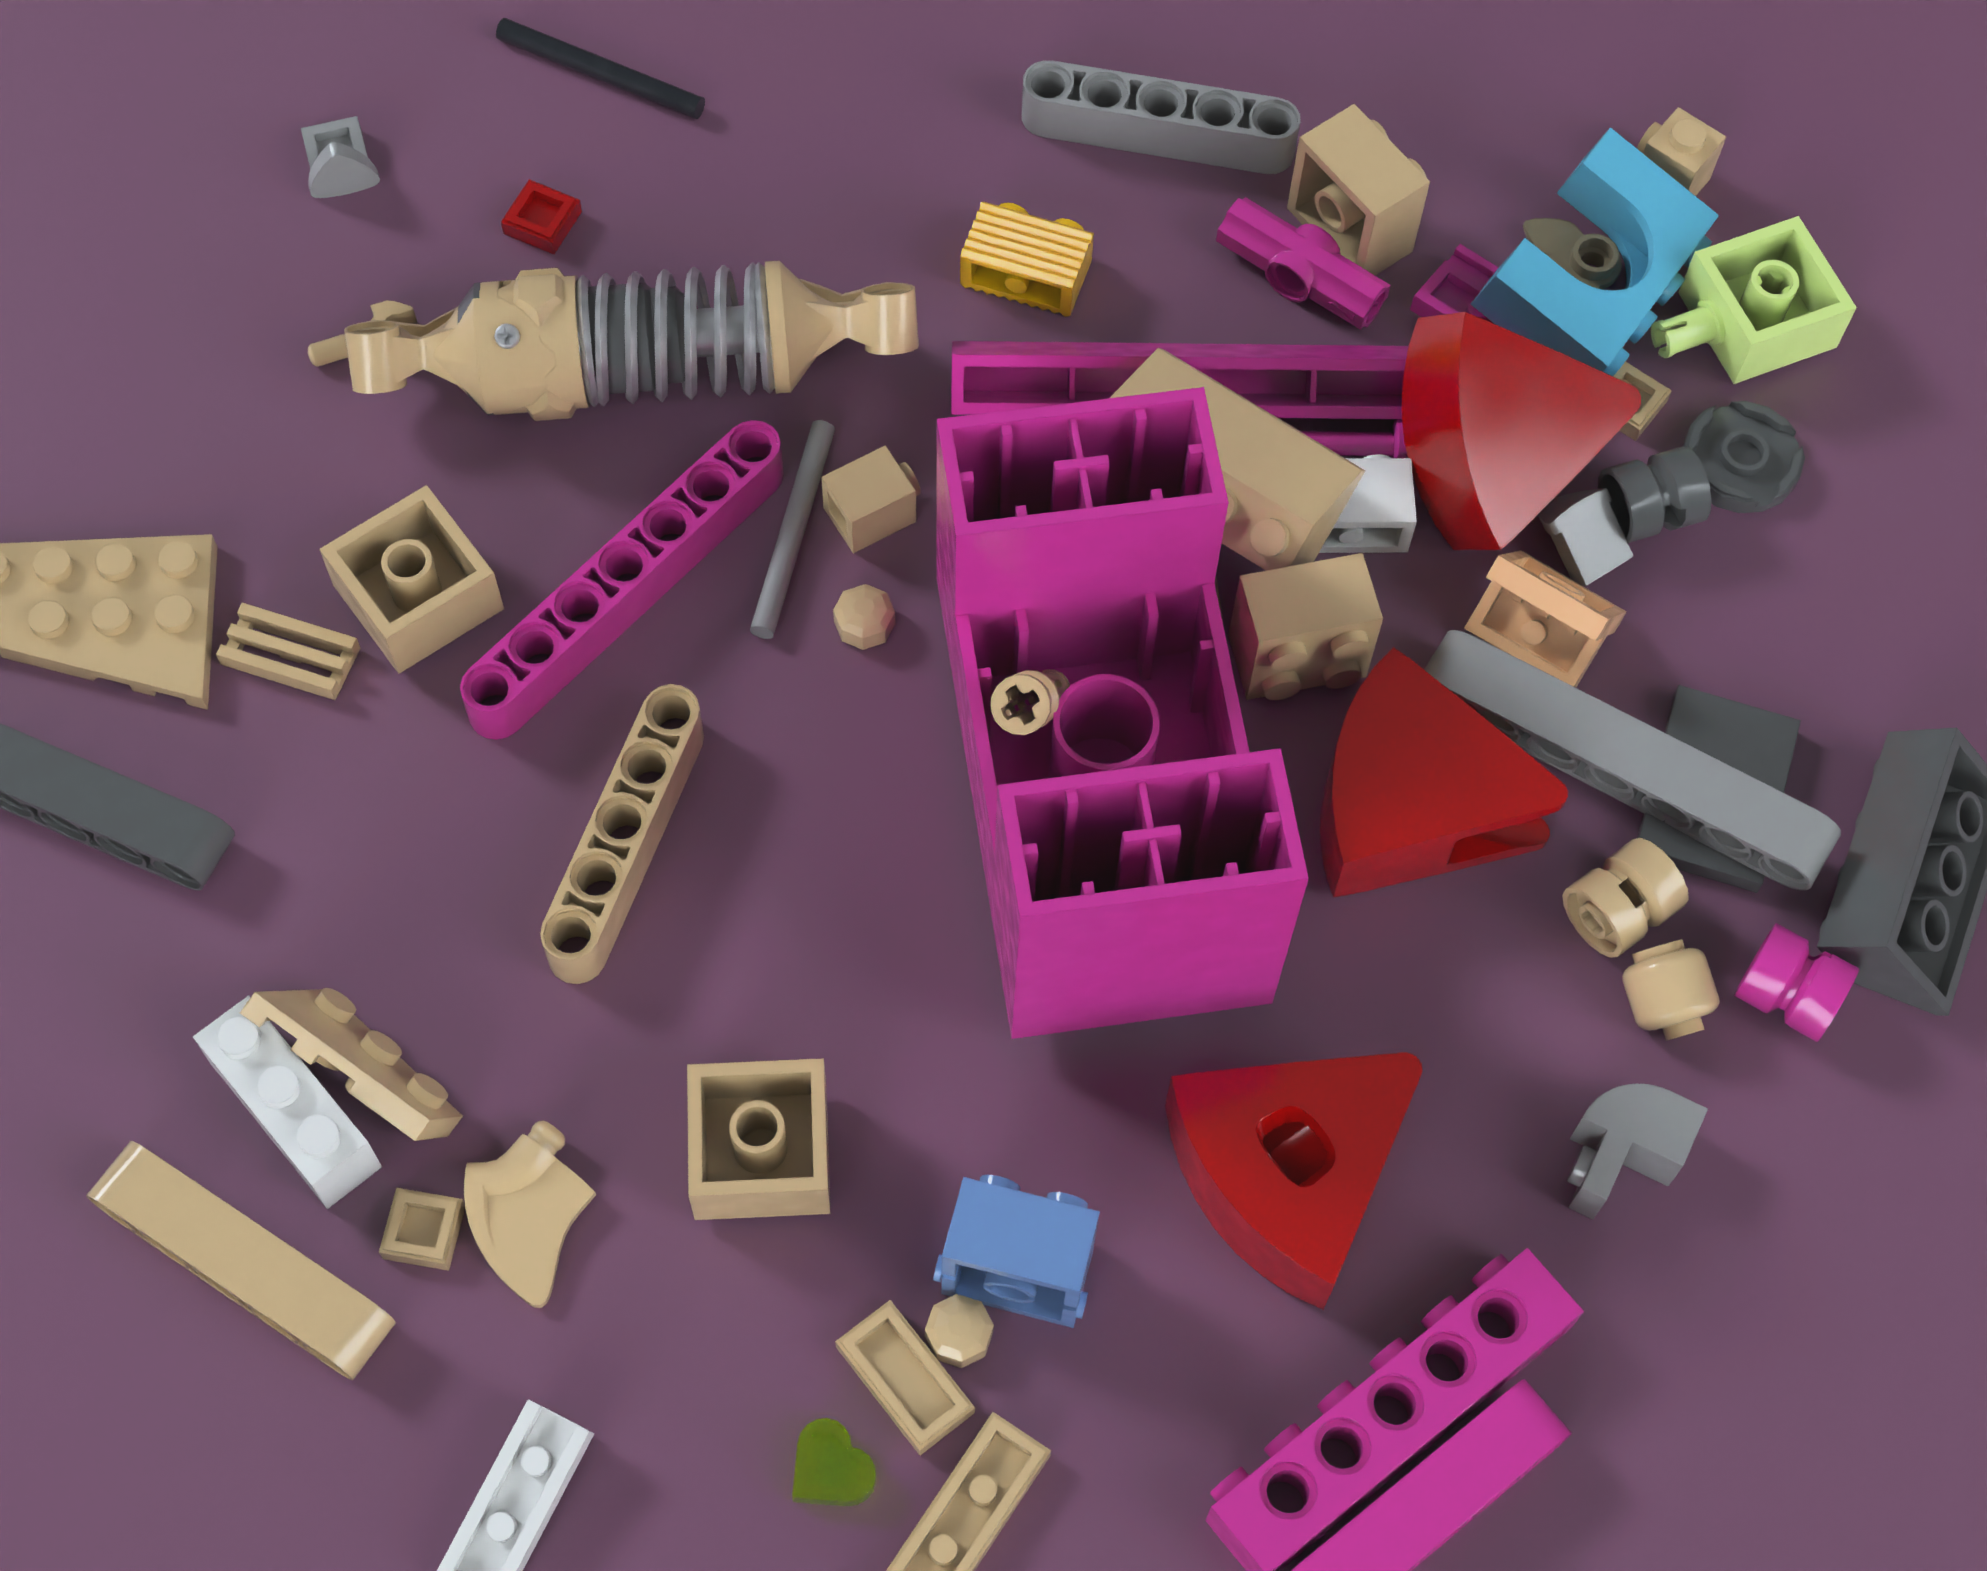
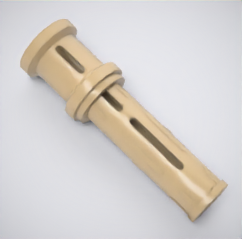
M1046 669L1042 673L1034 670H1025L1005 678L996 686L991 696V712L994 720L1003 730L1011 734L1027 735L1037 731L1053 719L1054 712L1058 709L1061 695L1070 687L1068 679L1063 673L1055 669ZM1026 699H1028L1030 705L1025 703ZM1015 705H1018L1019 711L1015 710Z

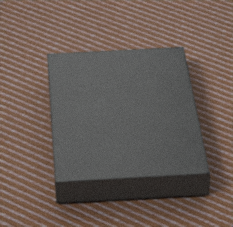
M1678 685L1673 695L1664 733L1784 793L1801 720ZM1643 813L1637 838L1651 841L1662 849L1675 863L1678 870L1755 893L1763 885L1765 877L1763 874L1702 844L1666 824L1665 820L1661 821L1648 813Z

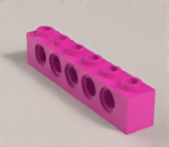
M1528 1248L1510 1262L1503 1254L1495 1257L1472 1278L1471 1281L1477 1287L1473 1293L1460 1303L1452 1295L1441 1301L1421 1320V1324L1427 1330L1408 1346L1401 1337L1395 1339L1370 1361L1369 1365L1375 1371L1374 1374L1356 1388L1349 1380L1341 1383L1317 1405V1408L1323 1414L1304 1431L1296 1423L1287 1427L1264 1448L1265 1453L1270 1458L1250 1475L1242 1466L1239 1467L1210 1492L1216 1503L1211 1506L1205 1521L1246 1571H1282L1571 1330L1584 1313L1583 1309ZM1492 1312L1501 1316L1509 1326L1510 1336L1500 1339L1486 1334L1479 1324L1478 1314ZM1431 1354L1448 1356L1458 1367L1459 1379L1443 1381L1436 1378L1428 1369L1426 1357ZM1381 1396H1391L1398 1399L1406 1408L1408 1421L1399 1425L1383 1421L1375 1411L1374 1399ZM1328 1439H1340L1346 1442L1355 1453L1356 1464L1346 1469L1330 1465L1322 1455L1321 1443ZM1277 1482H1286L1293 1485L1302 1496L1303 1508L1295 1513H1284L1277 1510L1268 1499L1267 1487Z

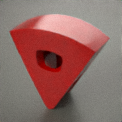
M1467 312L1417 318L1408 347L1402 388L1404 443L1407 456L1412 461L1413 478L1435 526L1453 550H1502L1634 416L1641 405L1640 392L1636 387Z
M1393 647L1373 667L1359 687L1346 713L1324 788L1320 813V845L1324 871L1332 897L1365 892L1540 850L1546 845L1550 837L1549 826L1541 817L1555 813L1563 808L1568 798L1567 787L1490 721L1413 660Z
M1408 1052L1290 1062L1171 1076L1165 1102L1170 1137L1180 1169L1203 1213L1233 1251L1260 1275L1290 1295L1324 1310L1421 1078L1423 1068L1419 1058Z

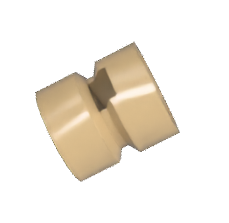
M1643 838L1629 841L1605 860L1603 869L1596 868L1590 870L1566 888L1562 895L1563 905L1568 918L1577 932L1591 947L1600 954L1610 958L1619 957L1645 937L1648 932V926L1656 927L1661 925L1685 907L1689 900L1688 888L1675 863L1662 849Z

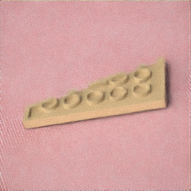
M213 535L0 543L1 657L92 681L99 677L130 685L133 691L155 696L157 692L184 699L187 705L208 710L218 547Z

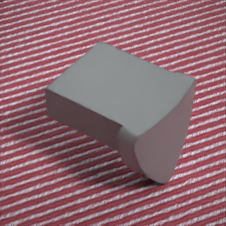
M357 116L301 128L310 166L308 186L312 197L328 198L368 189L380 182L378 170L368 158Z
M1607 488L1578 491L1556 497L1538 514L1546 533L1551 535L1570 579L1582 586L1591 584L1633 557V553L1609 503L1612 499Z

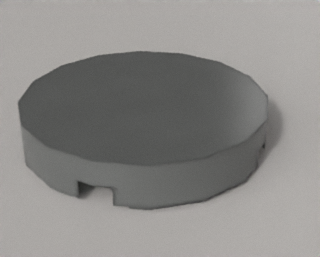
M1731 401L1729 406L1715 409V405L1704 410L1690 425L1683 446L1691 448L1696 453L1706 471L1710 484L1711 503L1716 507L1736 513L1763 512L1781 504L1796 487L1805 461L1803 446L1799 448V443L1794 437L1796 431L1790 422L1771 408L1749 401Z

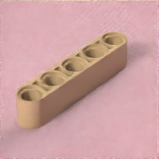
M668 684L660 686L650 692L644 700L542 923L540 935L550 969L557 978L566 983L581 984L589 982L598 976L604 968L702 748L704 732L698 699L691 690L681 685ZM673 718L687 721L677 729L670 730L660 727L662 723ZM653 771L663 774L661 779L654 783L643 784L635 781L638 776L646 772ZM626 825L635 826L639 829L635 835L627 839H615L610 836L614 830ZM597 881H610L615 884L610 891L603 895L593 896L585 893L587 887ZM572 937H584L589 940L585 948L579 952L564 953L558 950L564 941Z
M130 1141L86 1195L94 1205L122 1226L349 1380H354L396 1324V1321L386 1311L366 1296L134 1141Z

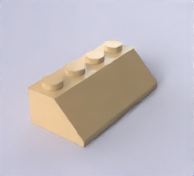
M1157 348L1110 398L1204 387L1229 502L1222 544L1264 570L1314 562L1365 470L1166 350Z

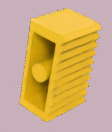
M982 201L979 211H977L976 219L973 220L972 229H970L968 238L961 251L960 284L964 288L972 287L976 292L983 290L987 295L993 293L998 298L1004 296L1009 301L1016 300L1020 304L1027 303L1031 308L1038 306L1042 311L1049 309L1053 314L1060 312L1064 317L1070 316L1092 261L1094 233L1085 231L1080 224L1070 219L1060 218L1050 221L1029 215L1024 208L1014 203H1002L998 206Z

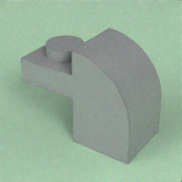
M1627 1084L1603 1093L1589 1106L1570 1137V1140L1583 1145L1567 1178V1182L1577 1186L1568 1208L1593 1220L1607 1201L1622 1165L1663 1185L1669 1186L1684 1166L1708 1108L1668 1089L1650 1084Z

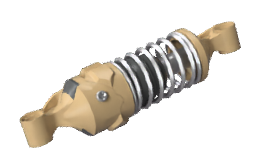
M780 260L765 261V267L759 262L757 264L751 263L746 268L744 305L742 306L738 304L731 270L725 265H721L716 271L714 308H710L703 275L696 267H692L686 275L685 294L676 287L673 275L666 269H663L657 276L655 288H651L637 271H634L628 277L627 284H616L614 278L605 273L598 280L597 286H591L590 280L584 275L578 279L577 275L565 276L559 268L521 270L515 280L474 283L458 307L437 317L426 325L371 320L353 324L344 329L352 389L354 392L378 394L399 390L407 385L406 378L421 370H426L458 385L487 415L528 412L534 421L572 418L576 409L589 408L590 404L595 407L600 403L604 407L609 401V394L625 393L626 399L634 404L638 399V392L654 391L655 397L663 402L668 396V384L682 383L684 394L692 400L697 394V357H707L712 391L721 398L726 392L727 355L735 354L741 389L750 396L756 386V353H760L763 389L770 394L775 388V392L778 394L791 393L816 357L845 338L865 344V350L868 353L878 355L903 354L912 352L919 347L915 286L907 283L885 282L841 294L821 285L798 279Z

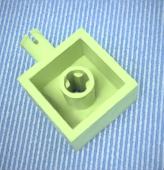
M1796 216L1695 251L1684 277L1685 280L1678 292L1689 311L1665 320L1655 321L1651 326V338L1655 348L1667 343V346L1660 348L1658 354L1663 358H1669L1681 351L1708 343L1733 384L1837 348L1857 307L1800 217Z

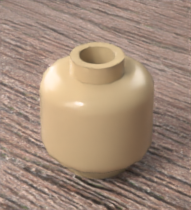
M1683 939L1631 954L1634 964L1624 971L1622 981L1638 1027L1648 1031L1662 1028L1666 1041L1704 1030L1701 1016L1712 1013L1719 1005V996L1705 954L1696 948L1685 949Z

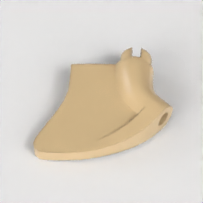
M544 1120L536 1122L528 1136L522 1134L507 1152L497 1160L467 1162L464 1179L466 1214L479 1249L498 1277L516 1295L534 1308H542L548 1303L564 1239L573 1222L596 1196L595 1191L582 1178L554 1156L565 1145V1136L556 1127Z

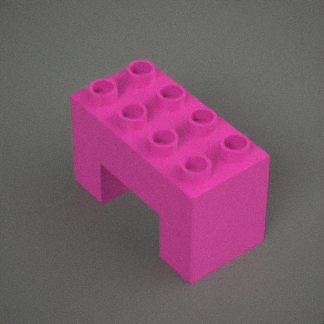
M1204 387L937 419V584L1011 1039L1272 1004L1309 877L1281 748L1250 752L1215 588V577L1229 502ZM1046 669H1055L1064 674L1068 679L1070 687L1061 695L1058 709L1054 712L1053 719L1046 726L1027 735H1015L1003 730L996 723L991 712V696L996 686L1005 678L1025 670H1034L1042 673ZM1026 699L1025 703L1030 705L1028 699ZM1018 705L1014 706L1016 711L1020 710Z

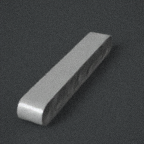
M1458 630L1448 631L1424 669L1490 721L1528 754L1644 814L1648 813L1661 821L1665 820L1666 824L1702 844L1789 888L1796 890L1810 889L1841 836L1839 826L1830 817L1813 807L1468 633Z

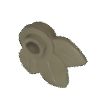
M1534 218L1524 222L1523 229L1526 238L1579 281L1591 287L1605 289L1617 280L1622 268V260L1616 244L1610 238L1594 233L1584 235L1575 224L1562 219ZM1587 263H1588V264H1593V265H1595L1596 267L1589 266V265H1587Z

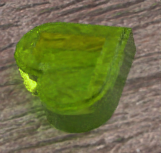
M822 1418L807 1424L801 1431L797 1443L792 1493L793 1502L853 1506L866 1501L873 1493L876 1485L875 1465L871 1457L863 1450L851 1447L850 1435L847 1429L838 1421Z

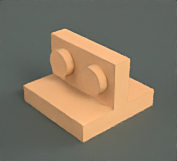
M1520 550L1498 555L1486 578L1491 580V583L1464 629L1496 648L1576 688L1608 635L1615 633L1627 611Z

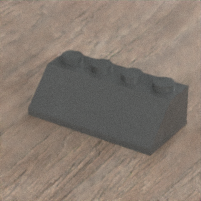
M1957 727L1888 732L1880 758L1874 765L1873 779L1863 809L1856 819L1855 833L1845 863L1840 868L1838 874V884L1827 918L1823 921L1820 928V939L1817 948L1822 953L1826 951L1858 967L1859 972L1854 984L1934 1015L1949 1016L1987 892V764Z

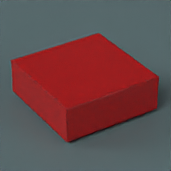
M529 179L501 221L503 234L555 255L582 213L581 203L577 198Z

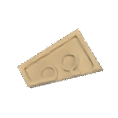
M323 988L254 992L241 1010L240 1014L259 1028L266 1021L272 1020L294 1036L297 1041L290 1050L310 1065L317 1062L326 1068L342 1071L349 1077L345 1083L348 1093L414 1141L448 1137L463 1117L446 1100L448 1093L445 1088L433 1078L415 1072L400 1058L402 1050L398 1044L385 1034L370 1030L354 1015L356 1012L355 1005L336 990Z

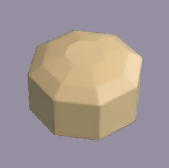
M867 584L843 591L833 609L834 623L842 642L862 650L886 643L895 626V610L887 592Z
M955 1294L933 1305L925 1328V1338L938 1361L963 1368L986 1356L993 1335L994 1324L981 1301Z

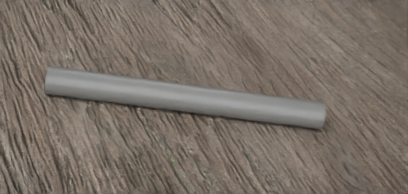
M823 420L812 422L752 620L750 632L759 638L771 639L774 637L831 446L835 427Z

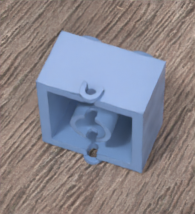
M982 1175L979 1181L963 1177L942 1255L939 1254L933 1281L941 1282L942 1279L941 1294L953 1296L960 1294L981 1301L983 1305L1074 1328L1076 1318L1082 1319L1087 1301L1088 1292H1084L1083 1289L1093 1254L1100 1211L1087 1208L1088 1203L1085 1200L1068 1193L1050 1192L1047 1198L1022 1192L1016 1182L1001 1176Z

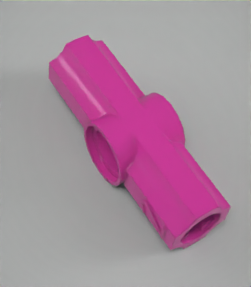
M1246 197L1243 199L1238 198L1233 203L1217 230L1216 242L1264 270L1268 283L1282 297L1293 302H1302L1309 298L1360 330L1363 327L1367 328L1372 323L1388 297L1391 285L1340 255V248L1337 242L1324 229L1314 224L1306 223L1296 228Z

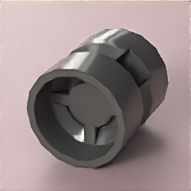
M1687 446L1654 454L1648 457L1647 465L1636 459L1601 470L1598 477V489L1607 488L1612 499L1609 503L1627 543L1660 534L1662 527L1672 531L1703 522L1708 519L1711 512L1712 499L1706 471L1696 453Z

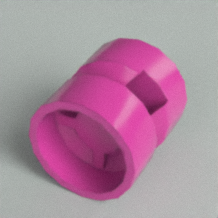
M1775 923L1745 972L1734 996L1765 1014L1778 1008L1784 1011L1785 1024L1818 1042L1848 995L1858 975L1859 968L1826 951L1815 957L1809 955L1810 949L1807 939Z

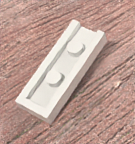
M528 1399L437 1571H523L595 1433Z

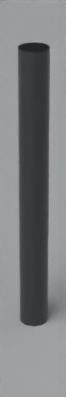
M502 18L497 26L496 38L694 119H698L704 110V97L510 19Z

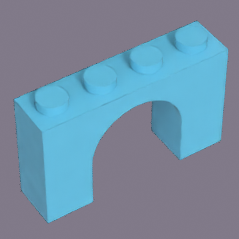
M1610 127L1582 159L1558 190L1557 194L1599 227L1616 244L1625 264V289L1602 290L1579 281L1528 239L1524 238L1499 266L1472 301L1471 305L1498 326L1614 376L1630 355L1622 348L1629 339L1634 344L1637 343L1658 316L1650 310L1655 302L1663 306L1684 282L1685 278L1678 273L1683 265L1688 268L1694 252L1711 245L1712 241L1705 234L1719 215Z

